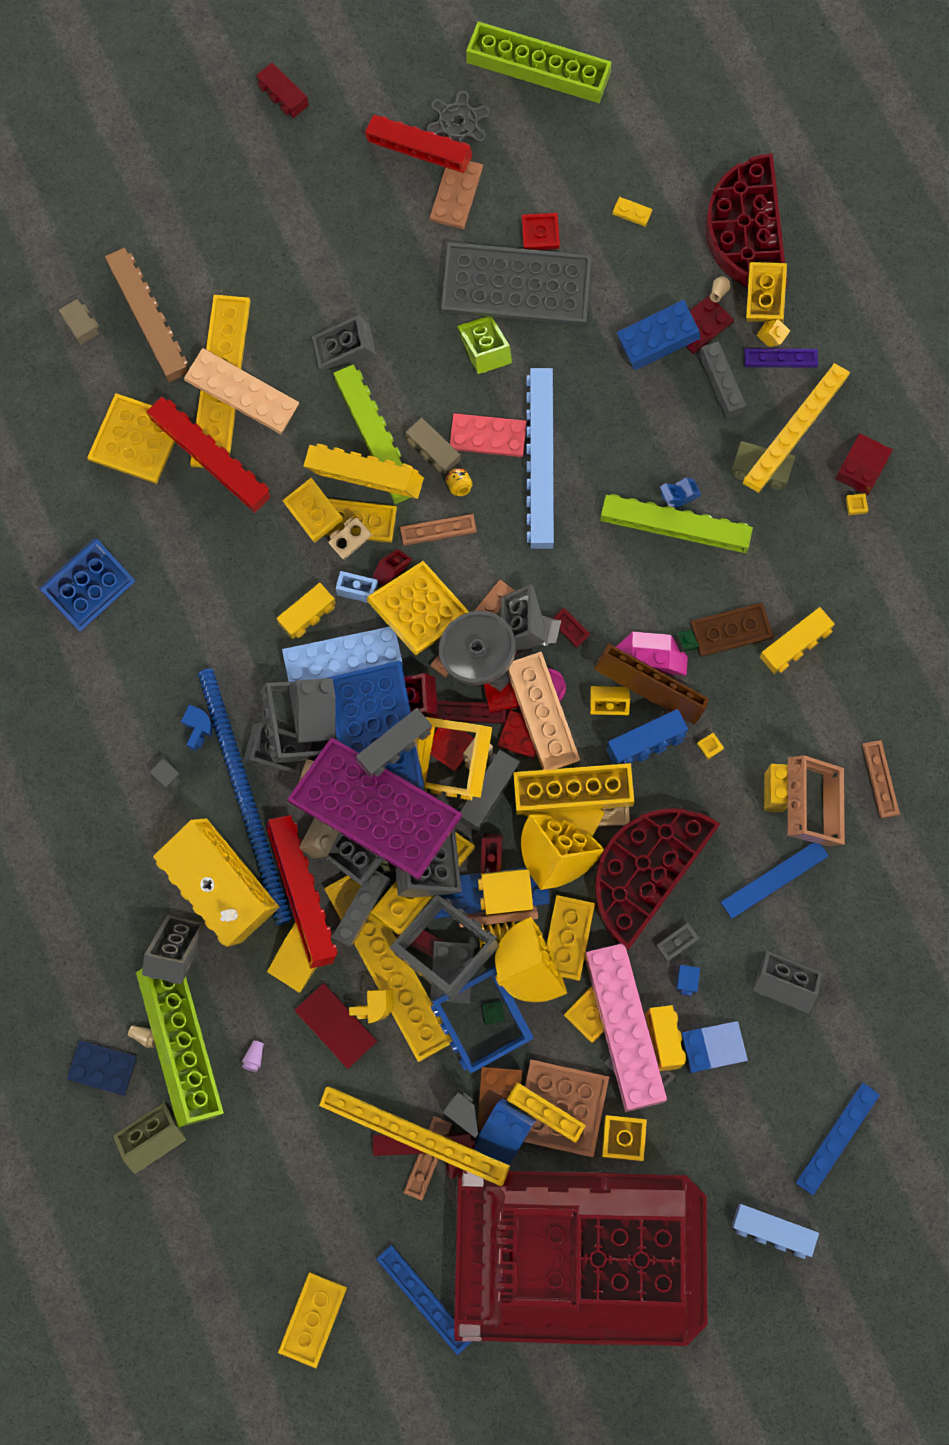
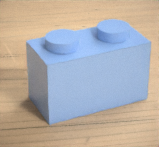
M340 571L336 585L337 595L368 603L366 601L367 597L378 590V581Z

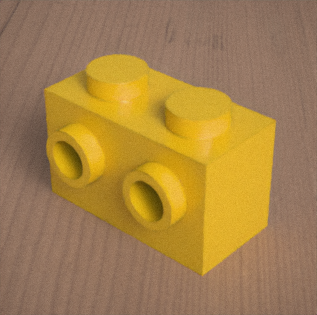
M591 686L590 714L629 715L630 692L627 687Z

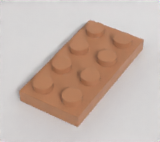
M470 161L464 173L445 168L430 215V221L460 229L465 228L483 170V164Z

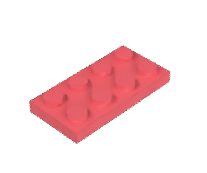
M453 413L450 445L456 451L523 457L527 421Z

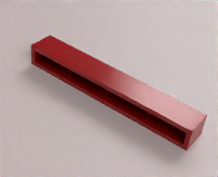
M161 397L146 411L149 419L254 513L270 499L269 488L263 482L259 483L255 480L256 477L250 470L245 471L242 468L243 465L236 458L232 459L228 456L229 452L221 446L219 448L215 444L216 441L209 434L206 436L202 433V428L197 423L192 424L189 421L190 418L183 411L179 412L175 409L176 405L168 399L166 401Z
M291 815L269 819L266 830L309 967L312 969L333 964L337 956V948L331 942V929L325 923L326 914L319 904L320 895L314 888V876L308 870V858L304 856L303 851L299 848L302 840L297 835V823L293 822Z

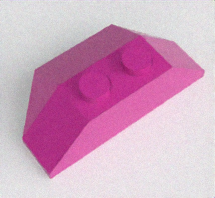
M632 632L616 646V648L664 674L683 676L687 674L688 657L684 652L680 653L671 635Z

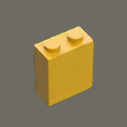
M771 764L764 773V811L784 812L788 807V765Z
M529 869L481 874L482 878L478 879L479 891L483 890L484 898H480L481 910H485L486 915L533 909Z

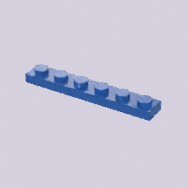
M864 1083L860 1085L796 1181L798 1186L809 1194L814 1195L880 1096L877 1092Z

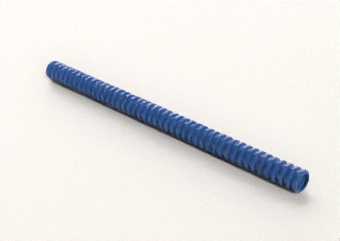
M205 669L198 673L199 681L202 683V689H204L203 694H206L204 697L207 700V705H209L210 716H213L211 718L214 722L213 726L216 727L215 732H217V738H219L218 742L221 744L220 748L223 749L222 754L225 755L223 758L226 760V766H228L227 771H230L229 777H232L230 780L233 782L232 787L235 788L234 793L237 794L236 799H239L237 803L240 805L241 815L244 816L243 821L246 822L244 825L248 828L246 831L249 833L248 838L251 839L250 844H253L252 850H255L253 854L256 856L255 860L258 861L257 866L260 867L259 873H262L260 876L264 879L262 881L265 884L264 888L280 906L274 912L275 915H273V918L276 919L275 924L282 925L292 920V917L289 916L290 911L287 910L289 907L285 904L287 902L286 899L283 898L285 894L282 893L281 882H278L279 876L276 875L278 872L273 864L274 859H271L272 853H269L270 847H267L269 844L266 842L267 837L264 836L265 831L262 830L263 825H260L262 821L259 819L258 809L255 808L256 802H253L254 797L251 796L253 793L250 791L251 786L248 785L249 780L246 779L247 774H244L246 771L243 768L244 764L241 763L242 758L239 757L240 752H237L239 748L236 746L235 736L232 735L233 730L231 729V724H229L230 720L227 718L228 713H225L227 710L224 707V702H222L223 698L220 696L221 691H218L220 688L217 685V680H215V672L213 669Z

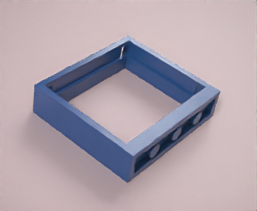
M495 966L470 979L459 993L491 976L521 1036L471 1063L441 1006V1003L449 998L443 994L432 1000L433 1006H431L435 1017L440 1016L443 1022L440 1026L444 1034L450 1035L452 1041L449 1043L455 1053L459 1052L462 1058L459 1062L463 1070L468 1069L470 1073L534 1039L513 997L503 986L500 987L495 978L497 975Z

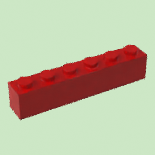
M373 115L365 131L367 141L461 173L465 172L472 158L471 146L465 142H457L449 137L436 135L431 131L420 130L416 126L411 127L400 121L389 120L384 116Z

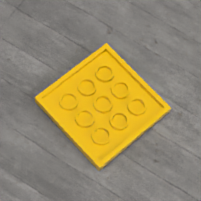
M115 393L87 459L157 484L175 442L149 419L146 411L152 405Z
M424 561L381 587L366 599L415 656L441 639L443 632L453 620L469 613L465 606Z

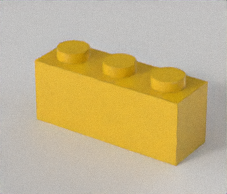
M319 583L277 617L278 624L292 639L295 637L300 638L306 632L305 629L307 627L316 625L324 613L329 614L335 608V598Z
M673 1005L649 1008L645 1013L659 1071L680 1069L686 1062V1054L681 1047L682 1035L677 1028L678 1016L673 1009Z

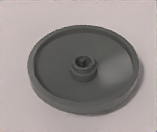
M486 611L469 612L453 620L443 632L439 644L440 659L446 671L457 681L469 685L487 684L500 678L510 668L516 654V640L509 624L500 616Z

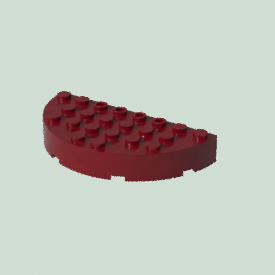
M773 153L751 157L750 160L742 164L739 163L731 168L716 185L706 215L705 233L713 258L729 277L747 288L749 284L750 262L785 263Z
M661 809L643 814L627 823L610 840L598 865L595 878V899L601 921L606 930L618 945L623 944L626 947L627 952L720 826L719 822L704 814L686 811L685 809Z

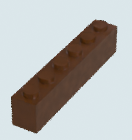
M609 643L594 668L601 675L616 681V683L627 687L634 693L647 698L652 703L658 704L669 712L678 709L682 718L694 725L706 710L709 698Z

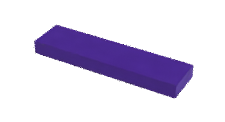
M745 348L744 367L817 368L818 349Z

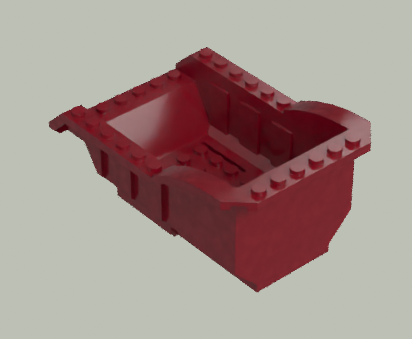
M459 1169L454 1318L455 1341L688 1346L708 1325L707 1196L686 1175L508 1171L504 1184L499 1186L463 1169Z

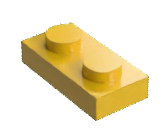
M619 197L612 214L646 227L653 209Z

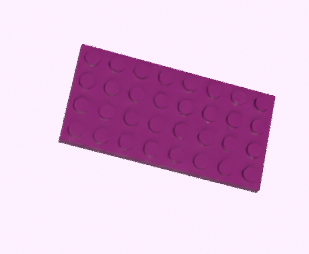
M331 737L288 797V802L419 880L461 819L462 813L387 769L378 777L374 775L370 778L356 762V756L359 753Z

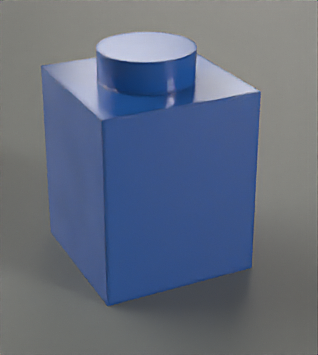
M679 966L676 991H680V995L692 996V993L698 991L700 968Z

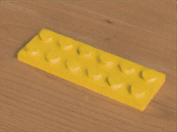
M455 832L460 867L473 851L474 845ZM396 881L370 913L400 936L435 896L400 897L398 896Z

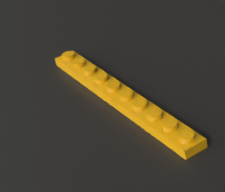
M835 363L832 365L744 478V485L758 493L761 491L850 374L848 370Z
M326 1087L319 1106L499 1186L504 1184L509 1165L332 1087Z

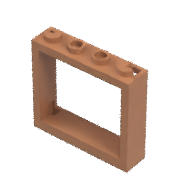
M805 755L788 758V836L825 846L845 845L844 768ZM806 770L823 775L824 835L807 830Z

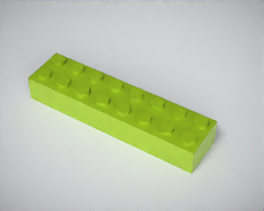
M479 21L466 50V63L596 103H600L611 73V61Z
M143 968L136 972L178 1128L209 1120L223 1114L186 976L182 984L170 983L169 981L143 976Z

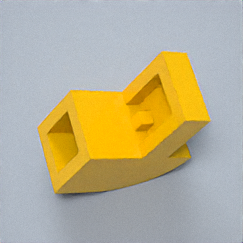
M393 989L367 991L368 1005L349 1007V1015H357V1019L368 1018V1023L385 1019L393 1008Z

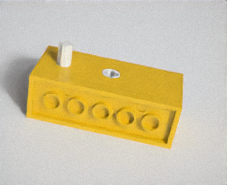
M207 818L190 820L153 856L157 866L167 873L169 881L181 890L182 897L189 900L193 905V910L203 917L205 925L216 933L218 941L226 947L242 943L280 908Z

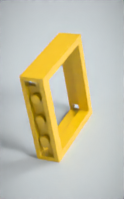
M425 717L432 725L431 734L423 741L419 739L416 742L425 792H427V789H431L430 793L442 795V791L446 792L445 796L457 798V794H461V799L472 800L473 797L481 798L492 727ZM435 727L476 733L467 789L426 782Z

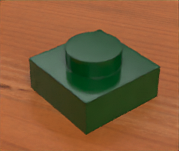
M692 630L677 632L673 636L680 653L693 651L699 647Z
M502 1002L482 1005L485 1025L505 1022Z

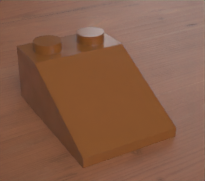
M482 1067L477 1130L483 1129L496 1104L502 1098L507 1101L516 1083L521 1084L522 1070Z

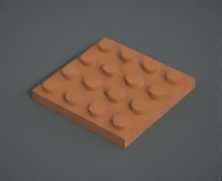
M530 1060L525 1087L586 1126L577 1142L574 1143L536 1119L524 1142L594 1157L609 1077Z

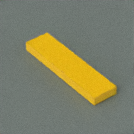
M516 1083L507 1098V1101L574 1143L577 1142L586 1126L519 1083Z

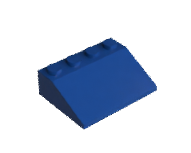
M94 538L38 589L80 632L127 590L135 580L101 542Z

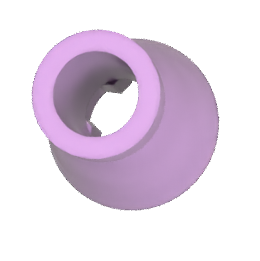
M252 1041L249 1050L242 1060V1068L252 1072H257L258 1068H261L263 1043Z

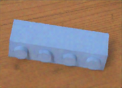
M738 1204L731 1228L736 1229L735 1234L747 1237V1234L755 1236L754 1241L765 1245L769 1241L775 1244L774 1248L786 1252V1248L793 1250V1255L803 1259L806 1256L812 1257L819 1235L818 1232L742 1204Z

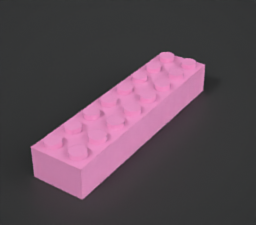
M623 944L586 952L585 961L625 1112L666 1102L667 1097L626 947Z

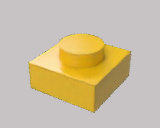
M866 494L846 496L848 515L867 514Z
M714 733L697 742V746L707 760L724 749Z

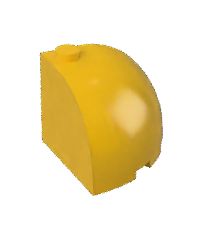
M534 814L529 815L523 827L521 849L525 866L529 869L531 877L540 890L559 887L574 881L593 867L604 852L602 846L588 833L585 836L578 831L576 825L563 819L561 822L553 820L549 815Z
M532 917L514 925L501 939L495 955L497 970L495 978L500 987L503 986L511 996L527 1002H543L567 994L561 972L558 971L554 963V955L549 945H546L542 937L543 934Z

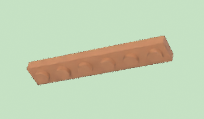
M499 580L475 611H486L497 615L501 610V597L515 590L502 580ZM438 655L430 667L446 678L449 673L444 668L440 655Z

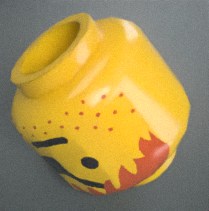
M452 469L446 476L445 482L453 495L465 496L470 492L472 480L465 469Z

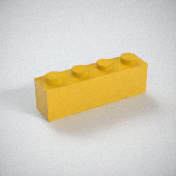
M819 607L761 653L760 658L774 674L777 671L782 673L789 667L788 663L791 660L796 662L804 655L803 651L805 649L811 650L818 644V639L828 637L833 632L831 629L835 624Z

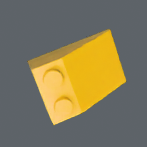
M750 262L747 322H766L779 319L784 323L787 263Z
M295 923L267 972L300 993L316 968L310 969Z

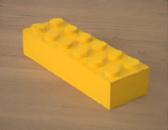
M317 444V446L309 445L304 467L317 475L415 499L419 497L424 477L418 474L419 471L413 469L410 465L402 464V466H398L390 460L381 462L373 456L364 458L359 453L351 452L348 454L339 448L331 450L322 444Z
M631 763L514 772L517 815L632 807L634 805Z

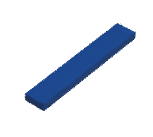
M812 843L723 900L721 905L729 917L733 919L823 861L829 855L821 844Z
M392 1245L376 1258L456 1355L461 1353L472 1342L455 1341L454 1318Z

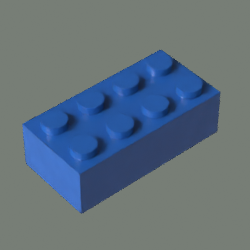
M684 300L617 332L619 341L634 370L701 339L699 329Z
M677 709L608 741L606 751L613 765L630 764L637 760L643 762L654 752L660 754L666 750L667 746L671 744L677 746L684 742L683 739L686 737L689 729Z

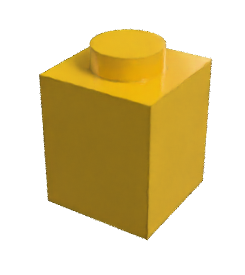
M779 319L766 321L756 336L768 347L781 345L790 330Z

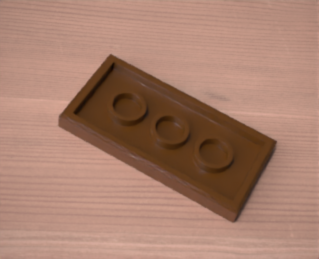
M763 602L690 621L693 635L699 645L700 657L774 638Z

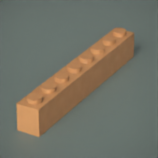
M124 247L105 256L168 382L186 375L189 364L185 356H180L181 348L177 341L173 342L171 337L174 335L170 327H165L164 322H166V319L162 312L158 313L156 308L159 306L155 298L149 296L150 288L147 282H142L141 278H143L139 267L135 268L133 265L136 262L132 253H127Z

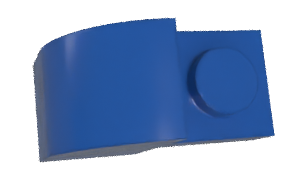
M686 477L674 485L665 483L660 486L662 498L667 502L668 506L673 508L689 503L701 496L698 486L692 478Z
M189 705L181 722L184 726L193 729L187 746L189 749L197 751L198 747L201 748L204 744V735L212 737L213 725L203 710Z

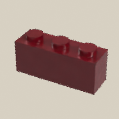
M273 63L256 75L258 88L263 93L266 91L269 94L270 100L274 104L278 103L285 115L289 114L294 118L309 106L307 96Z

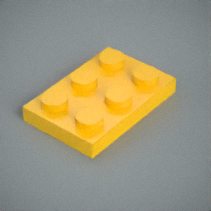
M312 478L282 500L314 543L344 520Z

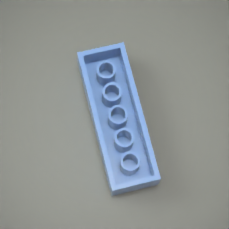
M390 627L282 649L289 682L326 679L327 677L395 661L402 662L397 635Z

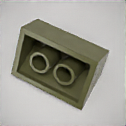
M741 441L731 475H734L736 479L744 480L768 448ZM788 454L766 484L776 490L785 489L795 456Z
M165 1102L113 1135L122 1160L134 1174L145 1169L148 1165L186 1141L181 1127L178 1128L176 1119Z

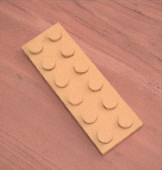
M203 348L184 377V381L279 434L283 433L299 406L298 401Z
M542 652L513 661L507 672L542 770L558 769L580 761Z

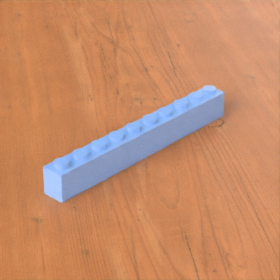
M531 368L530 375H527V386H530V392H527V403H530V409H527V420H530V426H527V438H530V444H527V455H530V461H527V472H530V479H527V490H530V496H527V507H530V514H527V525L531 527V531H527V543H531V548L553 549V368Z

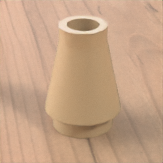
M721 276L713 281L710 299L713 302H719L730 290V281L726 277Z
M135 1025L130 1027L129 1037H132L146 1048H154L156 1046L151 1028Z

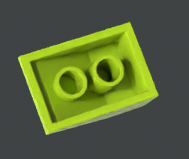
M486 316L457 326L471 363L478 374L512 363L510 345L493 317Z

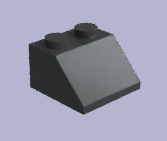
M464 1092L462 1095L457 1093L443 1113L476 1139L478 1131L475 1108L472 1104L473 1099Z

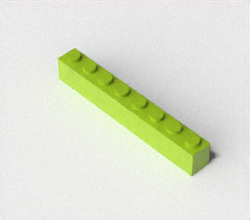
M353 364L334 372L335 382L371 456L378 458V461L381 462L390 460L398 466L405 464L401 463L399 459L401 454L398 447L394 448L392 444L394 440L390 431L386 432L384 428L386 423L382 416L379 417L377 413L378 406L375 400L371 401L369 397L371 392L368 386L363 385L361 381L363 380L361 371L359 369L356 370ZM390 493L394 504L411 498Z
M616 494L606 495L600 519L602 522L747 553L753 530V527L746 523H732L724 518L714 519L706 514L696 515L688 510L678 511L670 506L660 507L652 502L642 503L634 498L624 499Z

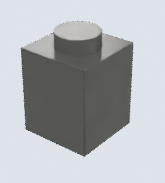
M164 759L150 771V774L168 791L171 788H177L181 783L180 779L182 776Z

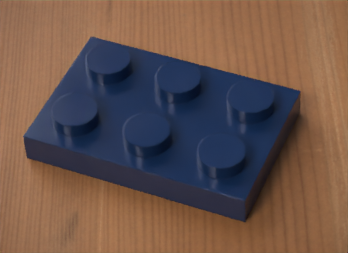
M79 1041L67 1080L125 1096L137 1057Z

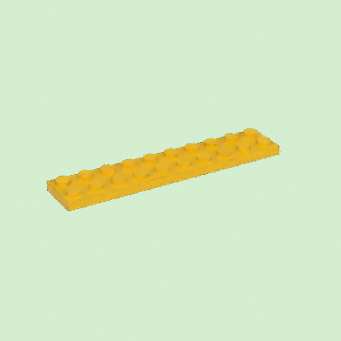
M214 295L206 350L242 369L250 298ZM201 390L196 423L202 428V433L206 436L209 434L216 441L215 444L219 448L221 446L229 452L228 456H230L236 409ZM191 457V467L204 468Z
M349 876L324 888L341 921L361 888V885ZM370 915L354 945L378 989H393L394 1002L391 1013L419 1063L449 1046V1042L452 1039L449 1034H444L440 1026L442 1021L439 1016L435 1017L431 1009L433 1004L414 970L394 955L390 949V946L397 940L393 931Z

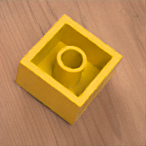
M606 1115L604 1118L601 1157L644 1161L647 1119Z

